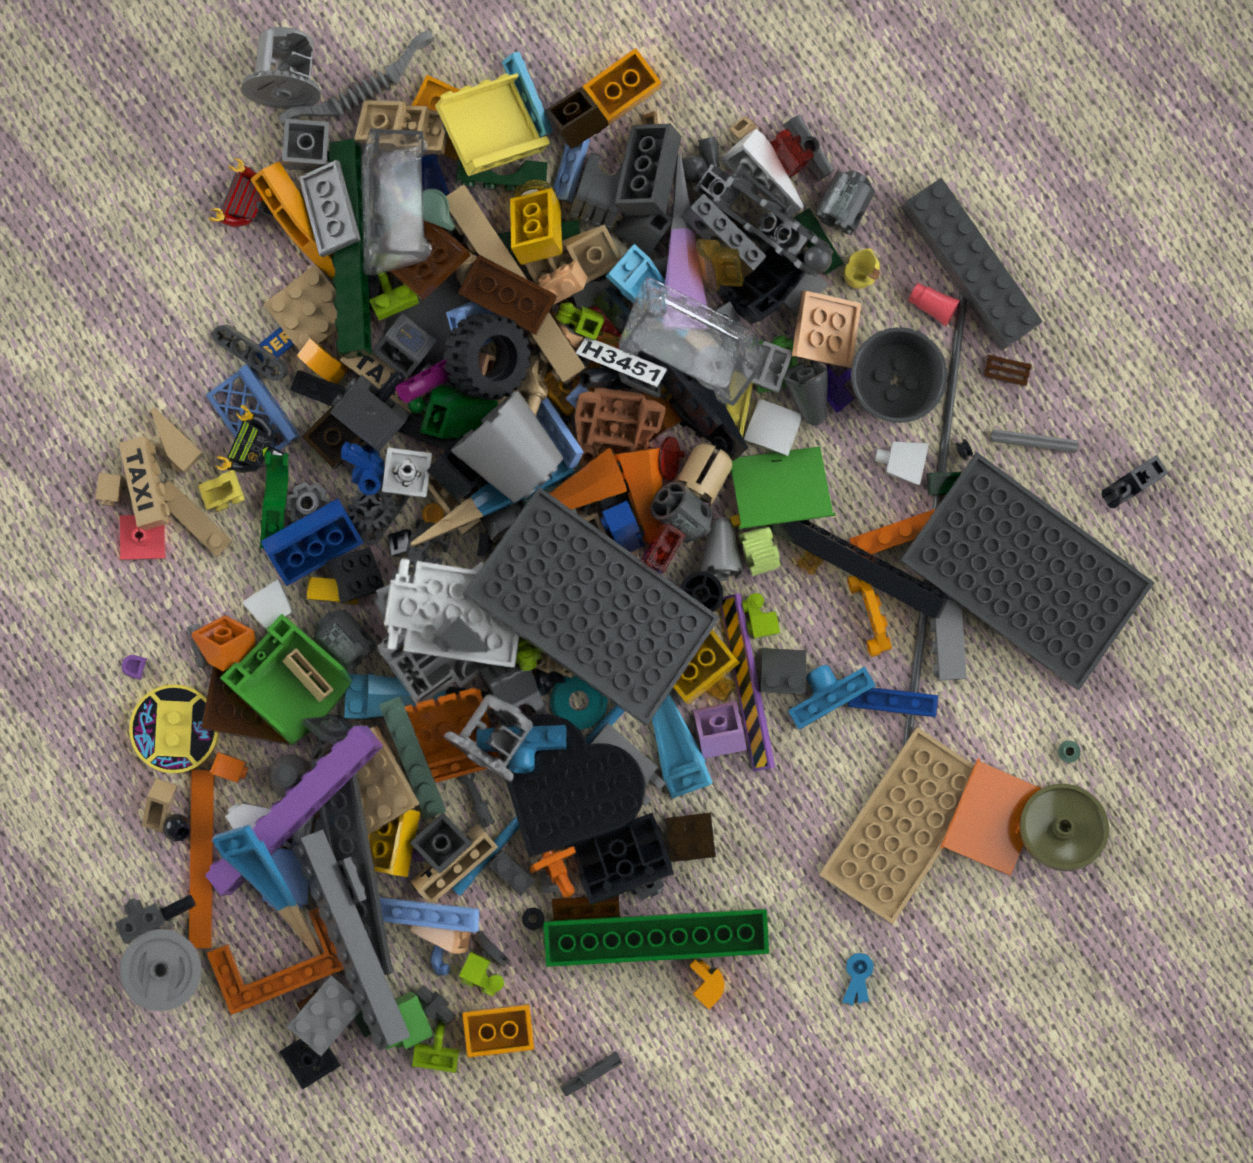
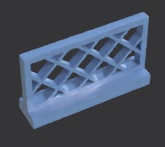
M245 364L238 372L206 394L235 438L243 421L239 419L238 423L231 422L228 418L229 408L240 410V415H244L246 410L230 406L232 393L243 395L241 405L246 404L247 396L255 397L257 407L256 410L249 409L250 412L258 415H267L270 419L269 424L271 427L274 425L277 429H273L274 432L280 433L284 439L278 446L275 445V449L281 450L301 437L255 369L248 364ZM239 377L245 383L244 392L233 391L234 381ZM220 391L228 392L226 405L218 404L214 395Z

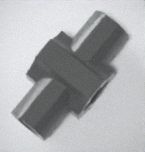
M423 985L415 993L423 1004V1011L433 1020L438 1018L447 1026L456 1017L447 1007L450 1003L437 991L432 993Z

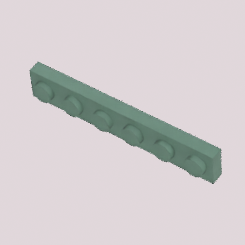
M401 696L381 703L380 709L425 819L439 815L442 812L445 813V805Z

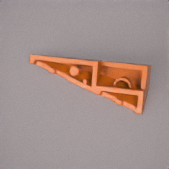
M662 447L615 454L616 461H620L623 469L622 477L627 480L630 489L628 496L637 522L642 524L645 532L643 536L644 542H647L652 554L649 557L650 559L662 558V524L651 514L650 508L654 496L662 488Z
M607 448L549 494L572 510L626 492L627 489L611 448Z

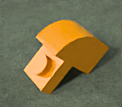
M309 339L297 354V357L328 382L331 381L334 384H338L349 370L338 358L312 339Z
M694 959L689 966L704 982L693 992V995L710 1010L724 992V978L718 968L710 973L711 967L701 959L698 962Z

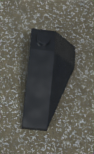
M695 378L690 381L692 386L723 423L706 437L678 402L672 398L669 402H671L682 420L679 424L683 427L688 426L696 432L695 435L700 439L704 437L712 445L716 446L715 449L718 451L720 449L723 450L731 460L735 461L748 449L747 444L717 390H708L702 387Z

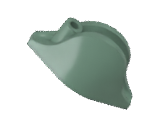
M415 189L412 200L404 201L401 204V207L430 223L451 231L455 227L450 218L448 199L439 190L427 189L423 191Z

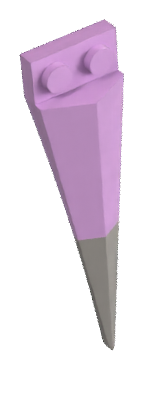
M679 154L675 167L672 226L661 307L663 330L704 332L707 330L705 312L707 304L694 229L681 217L690 207L682 158Z

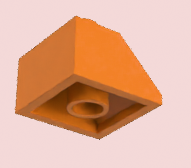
M226 615L191 633L192 638L207 662L221 671L229 669L235 662H241L256 646L254 630Z

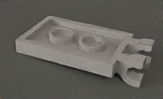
M609 723L591 741L590 744L606 743L615 745L630 753L643 771L646 786L650 781L659 789L666 784L664 780L654 773L658 766ZM645 794L643 804L646 806L651 799Z

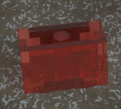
M668 523L661 525L640 560L658 573H665L686 535Z

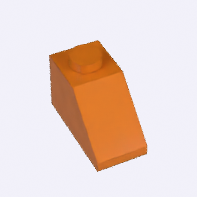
M218 752L210 773L240 783L241 779L245 780L249 768L246 767V761L223 752Z

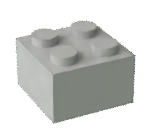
M285 119L282 166L284 169L313 171L326 165L329 122Z

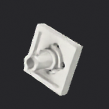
M388 447L382 492L426 498L429 480L427 470L430 468L432 453ZM393 469H395V470H394V473H396L397 470H398V474H397V475L393 474V472H392Z

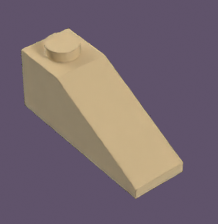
M153 407L151 412L167 456L172 460L169 464L178 473L180 470L187 473L204 453Z

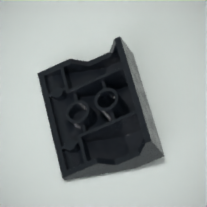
M653 812L633 819L626 826L618 830L570 845L576 851L573 856L590 905L674 875Z

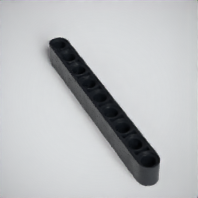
M808 520L766 525V527H770L771 532L932 618H940L949 600L945 593Z

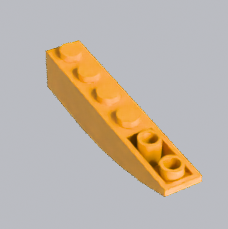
M280 161L262 169L250 179L289 237L319 269L333 280L335 268L332 264V256L334 253L325 257L319 255L307 207L302 195Z

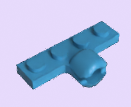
M822 665L806 675V680L813 691L812 697L791 708L788 712L800 730L872 689L876 684L865 666L844 679L838 680L829 666Z
M533 726L509 761V770L514 773L531 772L535 768L536 751L566 749V726ZM506 727L516 735L520 731L515 727ZM477 728V747L484 752H498L485 743L495 728H485L484 730Z

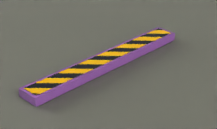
M741 593L725 596L720 607L729 650L740 662V664L733 668L753 771L774 768L775 762Z

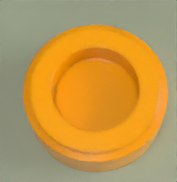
M430 503L424 507L422 517L426 523L432 522L436 524L444 518V511L438 504Z

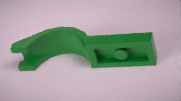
M266 451V486L262 505L260 548L263 549L262 540L284 529L289 482V453L273 455L270 451Z

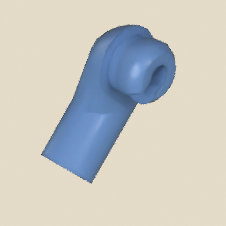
M434 945L430 963L437 975L446 976L450 972V966L446 963L444 964L442 960L445 949Z

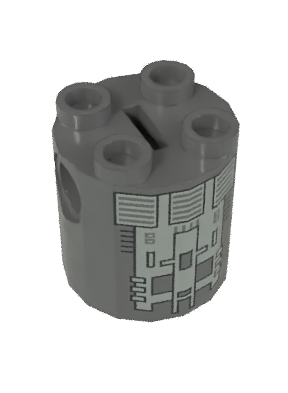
M857 171L836 172L816 210V216L821 218V222L830 227H833L835 224L841 227L840 230L842 232L852 235L870 204L875 190L868 178Z
M670 482L663 486L654 496L650 507L651 514L679 539L685 536L684 543H689L701 536H706L710 532V523L713 516L712 509L682 482Z
M346 609L328 612L317 622L313 640L343 666L347 673L355 669L362 662L361 659L371 654L377 648L373 638Z

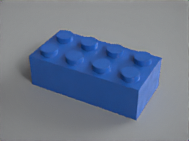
M339 498L261 541L267 556L286 586L326 565L327 561L341 556L364 543Z

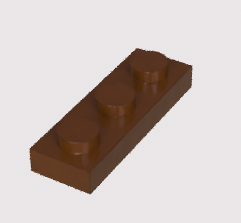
M619 895L590 905L588 897L552 899L553 920L620 917Z

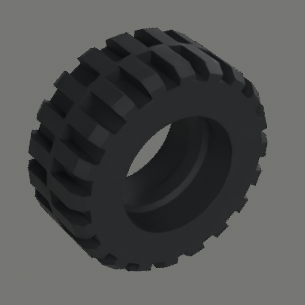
M486 313L472 314L458 322V328L452 329L450 332L451 338L447 339L445 344L447 351L444 352V359H446L444 366L446 372H449L448 378L450 382L455 383L454 387L469 397L499 400L511 395L513 390H517L521 386L520 381L525 380L527 375L526 369L530 367L528 355H531L530 348H527L529 343L527 336L522 335L524 333L523 329L514 320L506 318V316ZM490 337L496 348V360L491 371L484 376L479 367L478 356L481 346Z

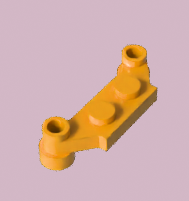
M855 576L847 577L851 594L861 592L872 627L874 638L866 641L870 657L872 658L880 655L881 652L891 650L890 638L886 637L885 628L888 627L885 615H881L879 610L881 601L878 593L875 594L871 587L872 585Z

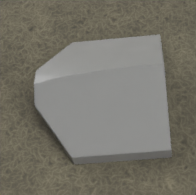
M766 341L748 354L744 365L750 383L779 393L792 351Z

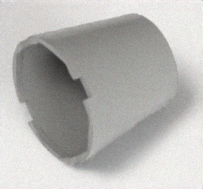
M518 390L480 420L483 425L475 432L471 429L451 450L458 458L514 503L523 496L527 498L535 491L538 485L542 486L550 478L549 476L558 469L556 466L563 459V456Z

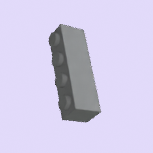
M949 597L940 618L930 619V631L935 632V641L931 642L932 654H936L937 663H933V674L938 676V681L967 679L962 606Z

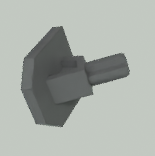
M341 715L304 718L303 725L317 737L318 745L311 754L312 758L319 759L325 756L337 742L343 741L348 736L347 732L353 726Z

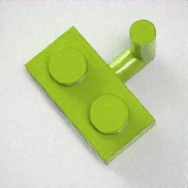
M384 268L377 270L380 284L385 293L369 301L379 321L419 304L416 294L409 288L402 285L392 289L386 270Z
M442 1022L437 1023L433 1045L415 1044L413 1067L456 1073L460 1049L442 1047L446 1027Z

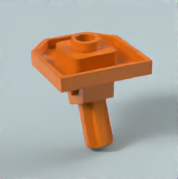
M570 847L562 852H555L554 850L542 854L543 858L529 868L531 874L545 869L553 884H557L563 897L569 898L575 893L563 863L564 860L576 853L574 847Z

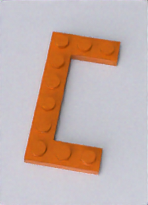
M318 907L308 911L324 950V953L245 985L229 944L206 953L231 1015L344 969L342 963L337 958L336 948L328 936V929L319 915Z

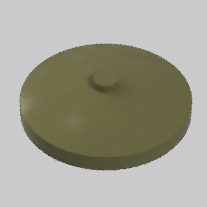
M1053 784L1040 789L1028 800L1020 817V835L1025 848L1036 861L1053 870L1075 871L1087 867L1100 856L1108 841L1109 822L1103 806L1090 792L1075 785Z

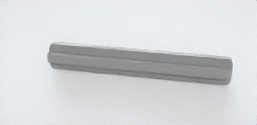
M995 429L991 433L992 442L1067 452H1076L1078 450L1077 440Z

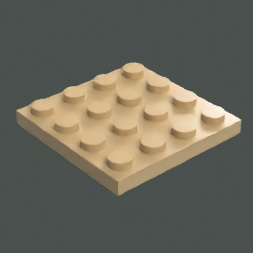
M378 726L372 727L370 730L382 743L383 747L357 772L368 835L419 805Z

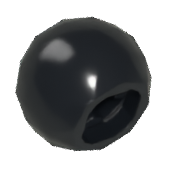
M173 814L165 820L163 831L169 840L179 842L189 836L191 824L185 816Z

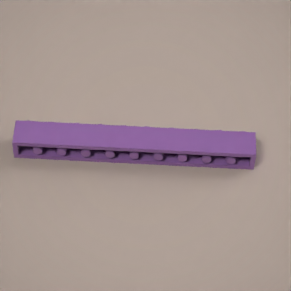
M356 725L347 732L348 736L343 741L337 742L327 756H323L317 761V766L312 771L306 772L301 777L302 781L297 786L291 787L281 801H277L271 806V811L266 816L260 817L255 822L256 826L252 830L258 840H263L271 856L383 747L382 743L368 726ZM223 858L214 862L210 866V871L205 875L220 895L233 894L246 881Z

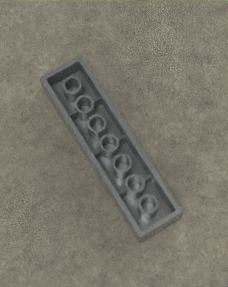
M942 178L904 203L901 207L1002 351L1043 322Z

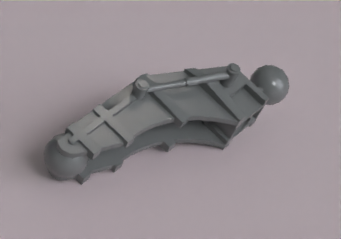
M690 155L682 160L685 180L693 183L699 182L694 190L702 195L705 194L731 221L743 224L745 230L739 226L737 227L749 239L761 245L759 248L763 253H766L772 246L778 254L789 259L797 268L815 277L830 267L834 252L829 248L830 245L791 217L796 211V207L792 204H789L788 207L746 172V166L739 164L731 176L713 164L707 170L706 162L698 155ZM757 188L762 193L766 194L773 201L764 199L761 196H759ZM741 191L771 212L761 217L760 228L730 208ZM809 241L813 242L816 246H812L806 251L804 261H802L798 256Z

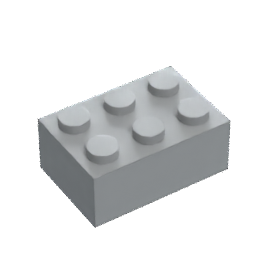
M332 974L287 1027L316 1053L322 1056L361 1011V1008L354 998V992Z

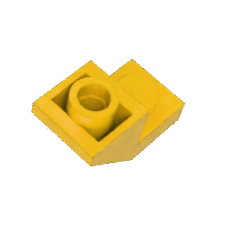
M309 577L306 599L341 603L336 580ZM358 598L344 604L358 605Z

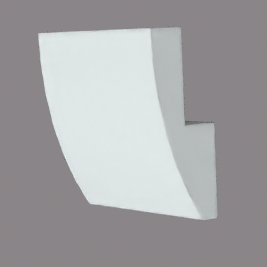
M759 399L744 440L748 443L764 447L769 451L788 456L803 416L785 407Z

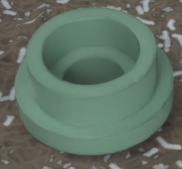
M1070 740L1064 741L1058 748L1060 759L1067 763L1076 761L1081 753L1079 745ZM1068 747H1071L1073 749V754L1071 756H1068L1066 754V749Z

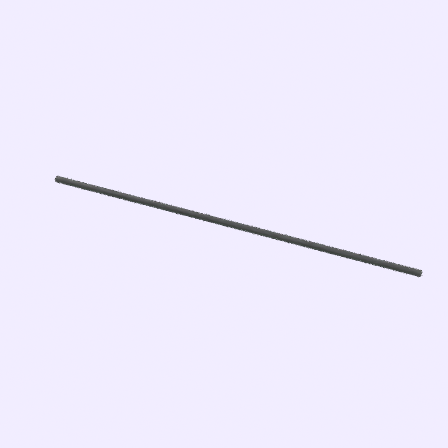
M960 291L959 300L961 301L956 315L937 473L946 472L967 306V301ZM934 495L932 510L938 507L943 495ZM923 579V582H924V583H926V584L932 586L931 583H929L927 580ZM920 611L909 691L918 693L928 618V615ZM906 715L903 746L914 731L915 715Z

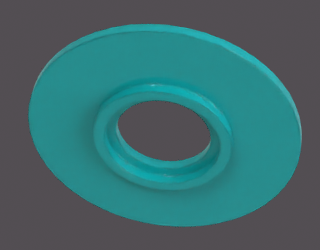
M564 676L566 683H556L551 692L550 705L553 714L569 720L580 730L594 726L604 716L608 699L577 676L572 678ZM582 691L587 694L589 703L584 710L577 711L570 706L569 698L572 693Z

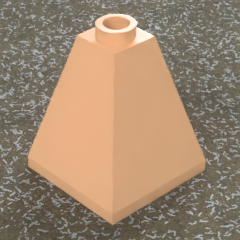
M408 925L413 934L451 953H465L469 950L471 932Z

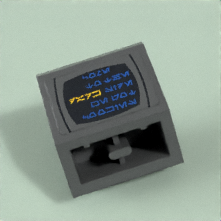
M402 312L377 342L372 352L394 370L403 373L407 379L437 339Z

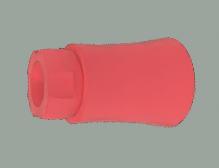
M917 283L908 301L947 327L961 300L938 292L929 286L926 287L921 283Z

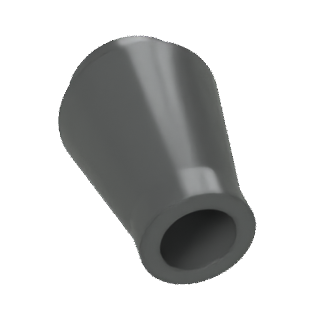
M715 136L698 140L699 146L697 147L707 164V170L711 164L720 167L719 144Z

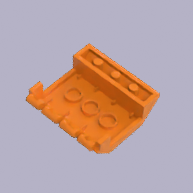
M475 688L460 691L458 695L452 693L438 697L436 701L430 699L416 703L417 706L414 707L412 705L405 706L435 783L487 769L470 760L465 753L443 737L446 732L450 731L458 736L483 701L480 689L475 690ZM486 710L480 721L487 725L486 728H491ZM477 726L474 727L468 736L475 743H477V728H479ZM486 752L492 757L500 759L498 752Z

